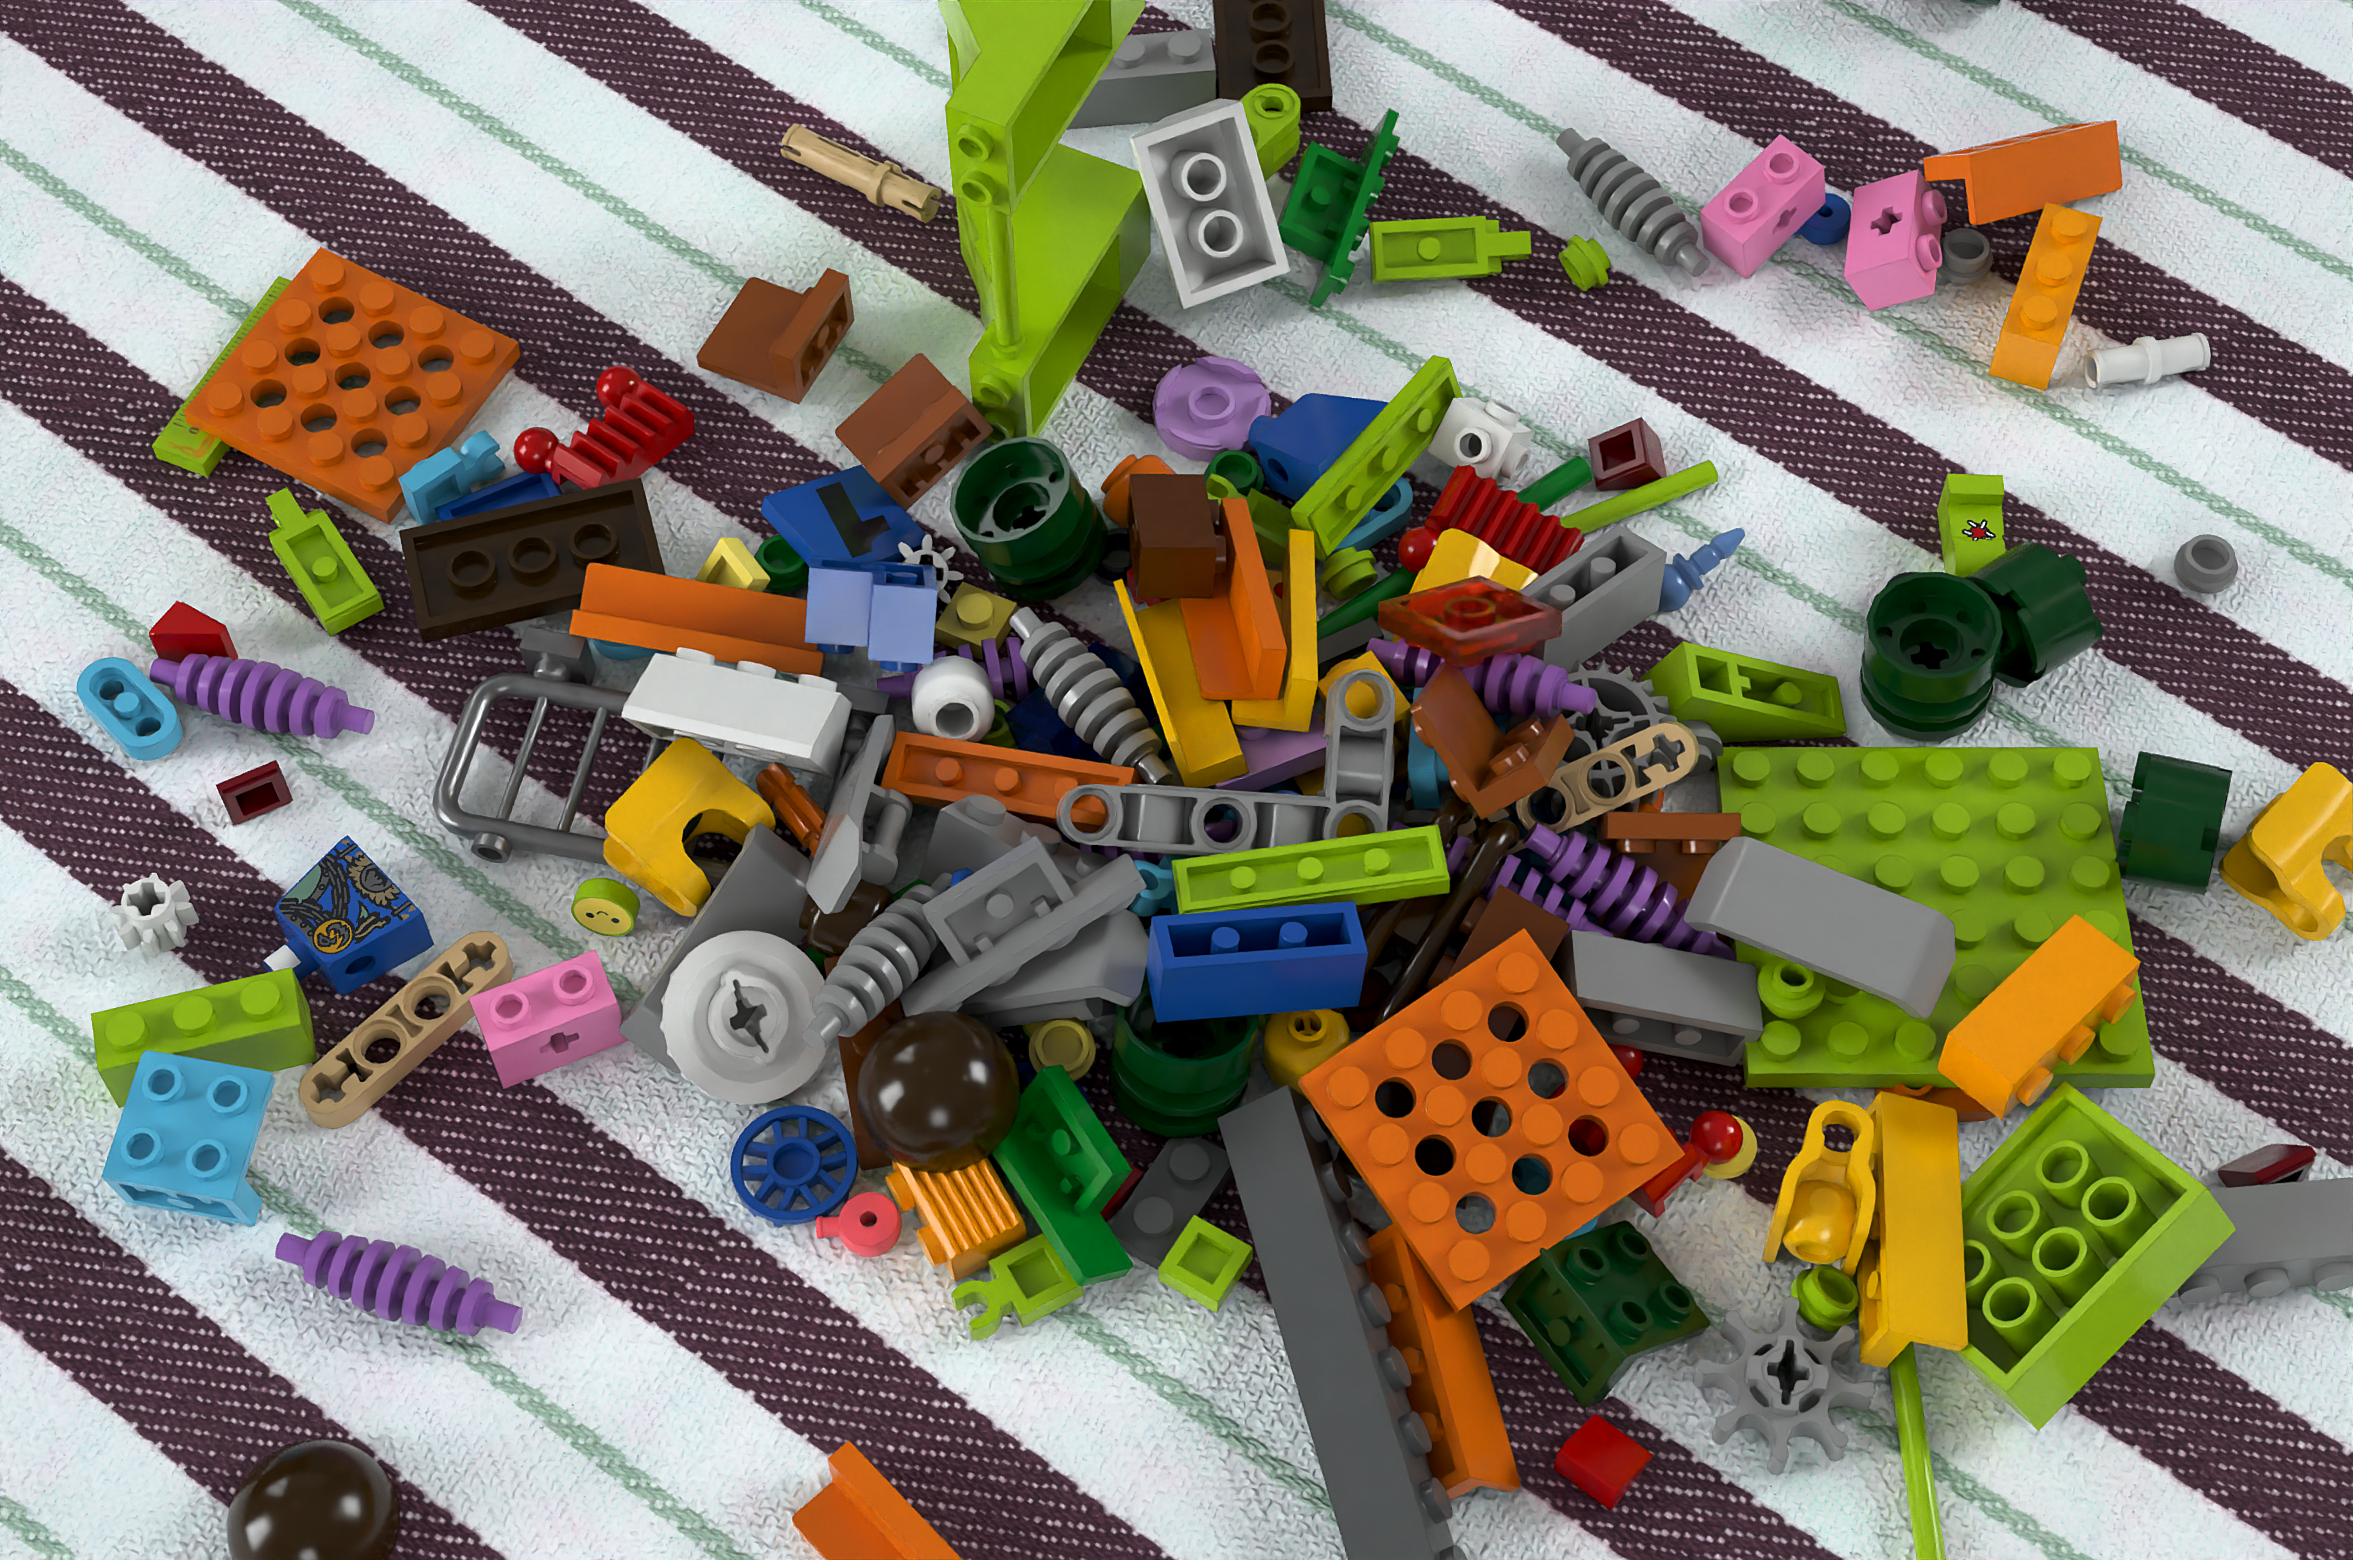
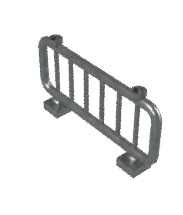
M526 627L519 649L528 674L500 673L486 678L473 689L465 702L434 788L432 806L436 818L450 833L474 840L471 847L472 852L479 858L489 862H507L513 847L610 866L603 857V843L606 839L572 833L570 829L609 715L621 717L624 704L631 693L591 686L597 669L586 637ZM837 683L836 692L845 696L852 703L835 776L823 811L826 815H828L838 784L875 718L880 715H893L894 725H896L890 693ZM506 697L536 701L496 818L463 811L458 803L459 795L493 704ZM549 704L597 712L557 830L508 821ZM652 737L640 776L660 756L665 740ZM712 751V754L722 762L725 753ZM697 835L684 846L685 853L704 872L709 884L718 886L733 863L694 856L693 852L699 836ZM810 855L809 860L813 862L814 859Z

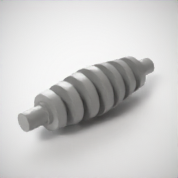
M1568 128L1559 135L1556 144L1570 157L1567 165L1569 174L1576 182H1579L1580 188L1588 198L1592 199L1593 205L1599 213L1604 215L1605 220L1615 230H1620L1621 234L1630 241L1637 242V245L1648 254H1654L1655 259L1665 266H1673L1680 263L1693 277H1698L1706 271L1710 260L1695 246L1698 240L1697 230L1690 222L1686 221L1685 215L1678 206L1673 205L1671 197L1664 189L1660 188L1659 182L1651 174L1644 173L1640 166L1632 161H1628L1623 154L1615 149H1611L1610 145L1600 138H1591L1586 141L1573 128Z
M1029 607L1018 610L1011 617L1010 625L1024 640L1020 656L1027 667L1033 669L1035 680L1041 688L1046 689V697L1051 705L1058 709V715L1069 728H1075V733L1084 742L1093 744V749L1102 758L1111 760V765L1135 768L1147 785L1167 786L1173 779V774L1158 758L1162 741L1153 729L1148 728L1149 722L1141 709L1135 708L1136 702L1128 689L1123 688V682L1112 669L1106 668V664L1094 653H1088V648L1077 638L1070 637V632L1059 622L1043 624Z
M940 874L930 887L926 885L911 887L900 899L893 902L883 913L875 917L855 935L849 947L845 949L838 960L837 966L832 969L825 980L824 986L819 989L812 1001V1008L816 1017L802 1033L803 1039L811 1048L822 1051L836 1035L843 1037L855 1035L868 1021L875 1018L884 1007L890 1005L902 992L912 985L918 977V973L927 963L930 953L935 950L940 942V938L926 919L921 906L945 892L946 888L951 886L952 874Z

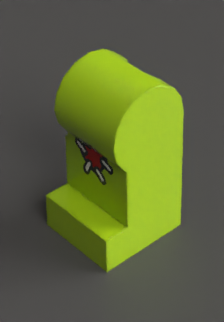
M1947 473L1937 508L1945 573L1964 578L2006 552L2003 540L2004 525L2002 515V502L2005 496L2003 475Z

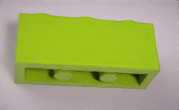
M292 967L91 1013L97 1070L118 1108L125 1106L141 1055L147 1050L268 1072L318 1061L309 1004Z

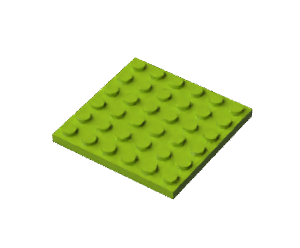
M1723 747V756H1717L1714 776L1718 813H1741V837L1759 840L1933 908L1954 923L1956 959L1933 1013L1929 1018L1911 1017L1889 1000L1824 975L1826 991L1823 1001L1814 1011L1802 1018H1780L1771 1013L1760 998L1764 1032L1756 1042H1745L1742 1057L1745 1087L1895 1088L1896 1084H1903L1907 1088H1923L1925 1085H1933L1932 1088H1959L1937 1070L1948 1033L2075 913L2135 957L2119 864L2115 862L2117 853L2098 747ZM1731 938V948L1736 952V961L1755 965L1758 982L1761 968L1768 960L1776 957V955ZM2138 971L2131 987L2137 992V997L2129 1010L2113 1025L2104 1020L2093 1031L2096 1033L2095 1038L2078 1061L2069 1065L2063 1060L2051 1071L2053 1078L2047 1088H2058L2064 1081L2074 1088L2151 1087L2156 1073ZM1783 980L1790 986L1802 985L1793 980Z

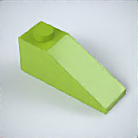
M1683 641L1640 678L1641 682L1648 679L1652 680L1654 687L1653 696H1668V703L1670 705L1669 715L1677 717V722L1685 720L1704 721L1712 727L1713 732L1721 738L1722 743L1835 738L1847 732L1838 679L1834 676Z

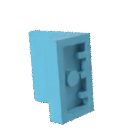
M150 1050L143 1052L101 1177L126 1203L255 1226L263 1200L247 1183L245 1176L274 1087V1077L270 1072Z

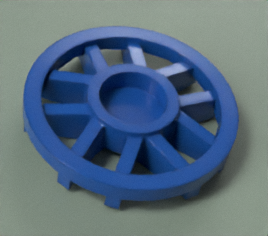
M798 1105L771 1110L751 1122L736 1141L730 1162V1172L735 1191L743 1204L749 1209V1212L754 1217L758 1215L765 1220L773 1222L775 1227L782 1228L783 1224L808 1223L816 1220L818 1216L829 1217L828 1214L835 1210L842 1202L846 1203L849 1199V1193L853 1188L858 1171L856 1146L847 1128L828 1112L814 1107ZM787 1120H799V1137L793 1136L783 1139L780 1123ZM809 1120L830 1129L809 1140ZM772 1125L776 1144L753 1142L755 1137ZM840 1141L842 1142L845 1151L820 1157V1152ZM744 1155L766 1159V1165H743ZM847 1166L841 1183L828 1174V1172ZM744 1181H762L763 1183L753 1196L746 1188ZM817 1183L832 1193L823 1202H820L810 1190ZM778 1189L784 1192L777 1209L764 1205L775 1190ZM798 1196L809 1207L803 1210L791 1211Z

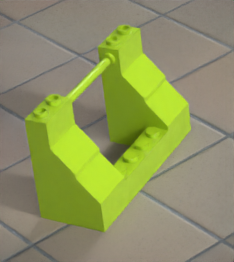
M938 0V8L947 26L953 92L945 105L952 189L957 203L961 254L979 294L981 321L985 328L984 334L968 358L972 404L994 429L986 438L995 444L1006 439L1023 436L1037 438L1151 253L1150 205L1140 172L1058 143L1144 10L1145 0Z

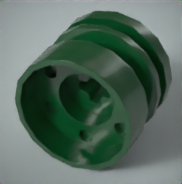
M1030 436L1002 440L981 451L962 469L952 487L949 510L956 528L971 550L978 555L981 565L989 573L996 587L1012 599L1031 603L1056 599L1078 588L1097 569L1106 551L1108 528L1100 510L1092 501L1087 489L1082 486L1076 471L1064 452L1049 440Z
M1919 572L1892 581L1874 597L1866 618L1864 652L1862 654V667L1859 676L1861 701L1873 720L1891 733L1916 741L1947 740L1969 731L1984 717L1992 697L1993 682L1996 675L1995 666L1999 658L2003 635L2000 611L1988 593L1966 578L1944 572Z
M1145 969L1141 993L1131 1006L1125 1007L1117 1004L1114 1039L1112 1041L1109 1061V1092L1119 1111L1138 1127L1164 1137L1194 1138L1218 1131L1220 1127L1217 1118L1240 1108L1245 1100L1248 1078L1251 1071L1250 1059L1254 1053L1259 1025L1258 1014L1157 1022Z

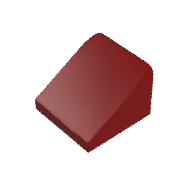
M176 601L149 631V637L158 658L181 663L191 653L204 654L209 659L213 656L229 657L234 661L239 657L226 625L184 602Z
M1595 1413L1557 1452L1554 1470L1612 1512L1650 1463L1653 1454Z

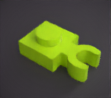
M1211 473L1206 482L1208 499H1218L1220 509L1221 498H1246L1262 558L1280 567L1284 561L1289 528L1297 529L1290 512L1291 509L1253 488L1245 497L1238 493L1230 481L1222 476Z
M1041 1233L989 1260V1271L993 1280L988 1283L981 1280L967 1281L955 1288L951 1294L956 1311L965 1309L968 1305L974 1303L982 1304L987 1308L982 1316L974 1318L968 1323L973 1340H982L993 1335L1000 1327L1002 1318L1011 1312H1014L1023 1328L1082 1297L1083 1286L1075 1282L1045 1234Z

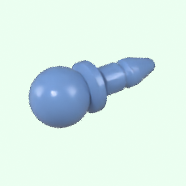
M1736 528L1715 536L1711 539L1709 545L1705 544L1691 554L1689 560H1686L1680 553L1674 555L1672 564H1665L1658 611L1673 612L1682 608L1687 603L1691 590L1699 591L1704 587L1699 576L1707 574L1720 564L1721 559H1727L1734 553L1745 537L1744 530Z

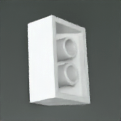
M1219 98L1167 116L1130 138L1181 309L1192 307L1290 272L1242 101Z
M681 647L677 649L676 657L655 653L624 704L621 717L653 738L673 742L678 738L688 737L696 740L708 750L771 764L780 762L785 764L786 767L830 777L835 776L852 703L845 696L836 692L837 683L807 674H800L798 684L774 679L775 669L748 661H739L737 670L713 665L715 656Z

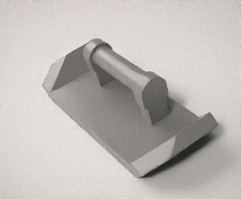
M880 715L875 718L834 792L806 883L808 894L824 914L841 912L860 879L876 885H886L895 877L898 867L896 854L903 828L910 821L913 805L906 795L894 789L886 790L880 787L896 737L893 715ZM864 813L873 817L874 821L878 823L871 845L862 841Z
M757 823L746 835L742 851L641 1000L623 1016L619 1027L620 1034L671 1072L681 1073L673 1058L667 1054L665 1035L660 1029L663 1014L661 999L667 990L670 975L694 948L713 937L732 931L749 930L765 932L783 938L797 947L807 933V930L799 928V920L808 895L806 883L813 862L765 825ZM742 1000L736 1001L738 1013L734 1017L729 1018L732 1028L734 1030L744 1028L757 1006L746 1008Z
M1732 837L1708 861L1683 917L1684 922L1696 931L1721 933L1889 1000L1911 1017L1929 1018L1932 1015L1956 959L1954 923L1939 911L1750 837Z
M1124 909L1111 916L1102 915L1079 929L1075 938L1064 947L1055 951H1043L1022 964L1019 971L1007 982L995 987L986 986L962 1002L956 1012L971 1015V1017L986 1024L996 1033L1000 1032L1003 1027L1073 1017H1077L1079 1020L1096 1019L1102 1014V999L1125 1007L1131 1006L1141 993L1147 963L1149 938L1138 915ZM941 940L935 950L930 953V957L920 971L917 980L953 959Z

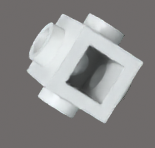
M1476 397L1453 398L1427 452L1454 467L1452 472L1457 465H1470L1475 468L1478 477L1482 479L1491 477L1496 480L1497 486L1508 485L1510 480H1516L1526 468L1531 456V450L1527 447L1535 432L1518 422L1521 414L1516 409L1501 401L1490 398L1486 404Z

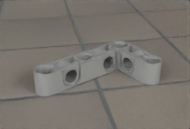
M1370 669L1346 673L1337 678L1331 685L1326 699L1324 735H1321V738L1327 739L1324 788L1321 791H1317V796L1147 784H1124V786L1088 784L1075 786L1061 797L1056 809L1057 825L1063 835L1071 841L1081 844L1117 846L1127 851L1200 856L1337 838L1336 830L1338 823L1344 816L1350 813L1356 814L1363 819L1367 827V834L1386 832L1389 794L1394 771V689L1385 676L1380 672ZM1357 681L1371 687L1376 697L1375 709L1365 719L1357 718L1351 714L1345 702L1348 688ZM1083 795L1096 797L1105 808L1106 816L1103 825L1099 830L1090 834L1081 833L1077 830L1070 818L1072 804ZM1217 804L1230 808L1237 821L1235 833L1230 839L1221 843L1215 842L1208 837L1203 823L1205 814Z

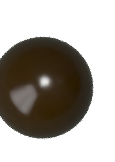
M947 1010L925 1012L904 1017L889 1026L877 1037L862 1061L856 1086V1099L860 1119L872 1142L883 1154L901 1166L918 1172L934 1174L963 1170L969 1166L976 1165L981 1160L992 1155L996 1147L1011 1131L1020 1103L1019 1073L1011 1052L1002 1039L986 1024L971 1016Z
M324 1438L294 1441L273 1450L260 1459L246 1473L238 1485L227 1517V1542L232 1560H388L394 1549L400 1529L399 1498L395 1486L385 1470L375 1459L361 1449L345 1442Z

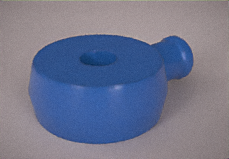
M1825 193L1826 203L1792 236L1801 234L1807 241L1822 246L1840 242L1845 238L1850 229V206L1842 197L1832 193Z

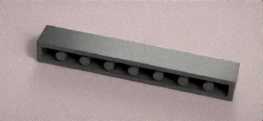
M1286 1085L1217 1118L1347 1558L1348 1560H1468L1463 1550L1458 1545H1454L1447 1520L1453 1517L1452 1505L1444 1486L1437 1478L1433 1477L1426 1453L1432 1450L1431 1438L1422 1418L1415 1411H1412L1405 1388L1411 1386V1375L1402 1354L1396 1347L1391 1345L1385 1325L1391 1321L1390 1308L1384 1294L1375 1283H1372L1365 1261L1370 1260L1372 1257L1371 1248L1362 1228L1357 1222L1352 1220L1346 1201L1352 1197V1188L1342 1166L1336 1160H1333L1327 1141L1333 1135L1310 1101L1295 1089Z

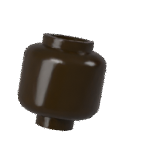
M860 879L844 909L841 912L824 914L808 894L800 915L799 928L807 930V943L811 949L830 957L841 956L845 949L849 947L855 935L894 902L893 893L885 886Z

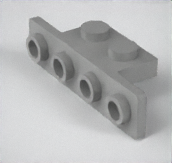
M1036 835L923 904L921 908L926 919L953 959L912 983L906 991L900 994L899 998L906 1017L932 1011L948 1010L956 1012L965 999L986 986L995 987L1007 982L1019 971L1022 964L1043 951H1055L1070 943L1077 935L1078 930L1102 915L1111 916L1126 909L1134 901L1136 894L1143 891L1147 886L1128 853L1121 855L1070 887Z

